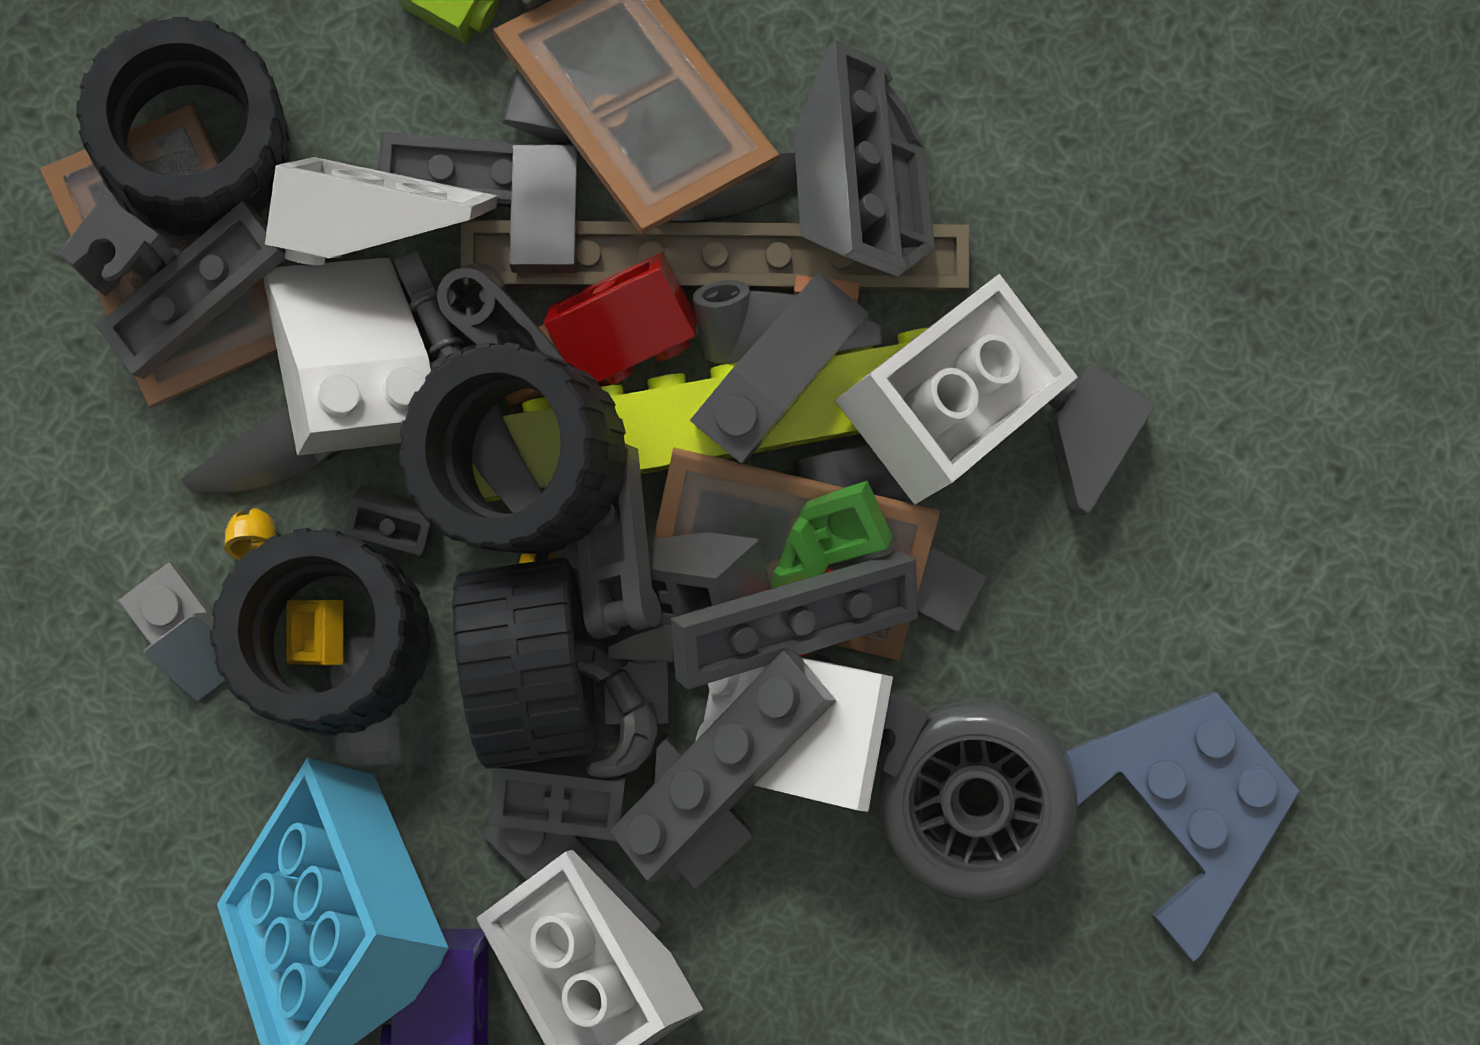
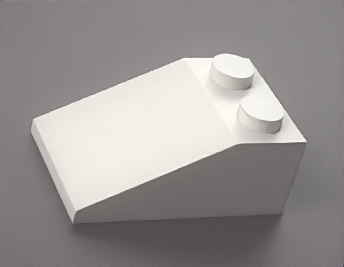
M316 157L276 165L265 245L286 249L285 258L290 261L309 265H324L325 258H341L343 254L471 220L495 209L498 196Z
M390 257L328 262L324 265L304 264L275 267L263 279L297 456L401 443L402 437L399 435L402 420L405 421L410 407L408 404L414 392H418L426 381L425 377L431 372L428 354Z
M998 274L835 401L915 505L953 483L1078 377L1002 276Z
M801 657L836 699V702L754 785L868 812L893 676ZM768 665L708 683L710 690L704 722L697 732L696 740Z
M574 850L564 852L476 918L545 1045H652L703 1011L701 1004L671 952Z

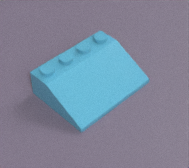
M307 758L217 903L260 1045H354L416 999L432 973L440 967L443 957L449 949L375 775Z

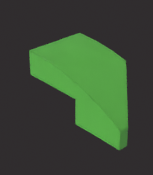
M868 481L807 501L798 520L791 529L779 564L773 572L770 580L772 588L824 574L830 564L887 549L893 535Z

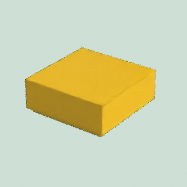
M287 600V664L343 665L344 600Z

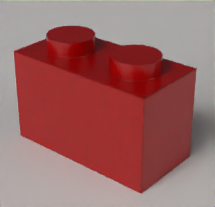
M663 251L551 304L544 321V326L563 359L573 364L575 368L590 374L598 381L600 387L619 383L634 371L633 365L655 356L657 361H664L680 354L689 347V339L695 337L697 324L696 314Z

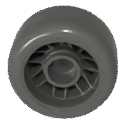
M984 697L963 698L946 702L928 711L930 714L897 777L884 771L881 776L878 799L882 828L891 850L904 868L918 881L936 892L952 898L967 901H993L1011 897L1029 889L1047 876L1059 862L1070 843L1076 824L1078 807L1076 780L1070 758L1064 746L1053 731L1038 717L1015 704L1003 700ZM971 779H984L995 787L998 797L991 805L977 808L964 800L961 787Z

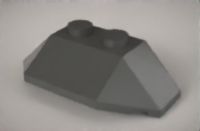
M834 40L827 47L794 131L800 233L802 237L844 257L898 277L935 250L924 146L906 106L889 85L893 78L886 63Z

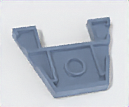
M1210 692L1137 721L1135 724L1066 750L1074 770L1078 806L1116 773L1120 772L1201 869L1200 874L1152 913L1170 937L1193 962L1203 953L1300 792L1216 692Z

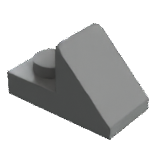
M168 562L118 600L151 644L143 650L147 659L196 701H200L226 681L219 674L214 662L216 656L210 640V630L213 629L214 618L212 611L175 562Z

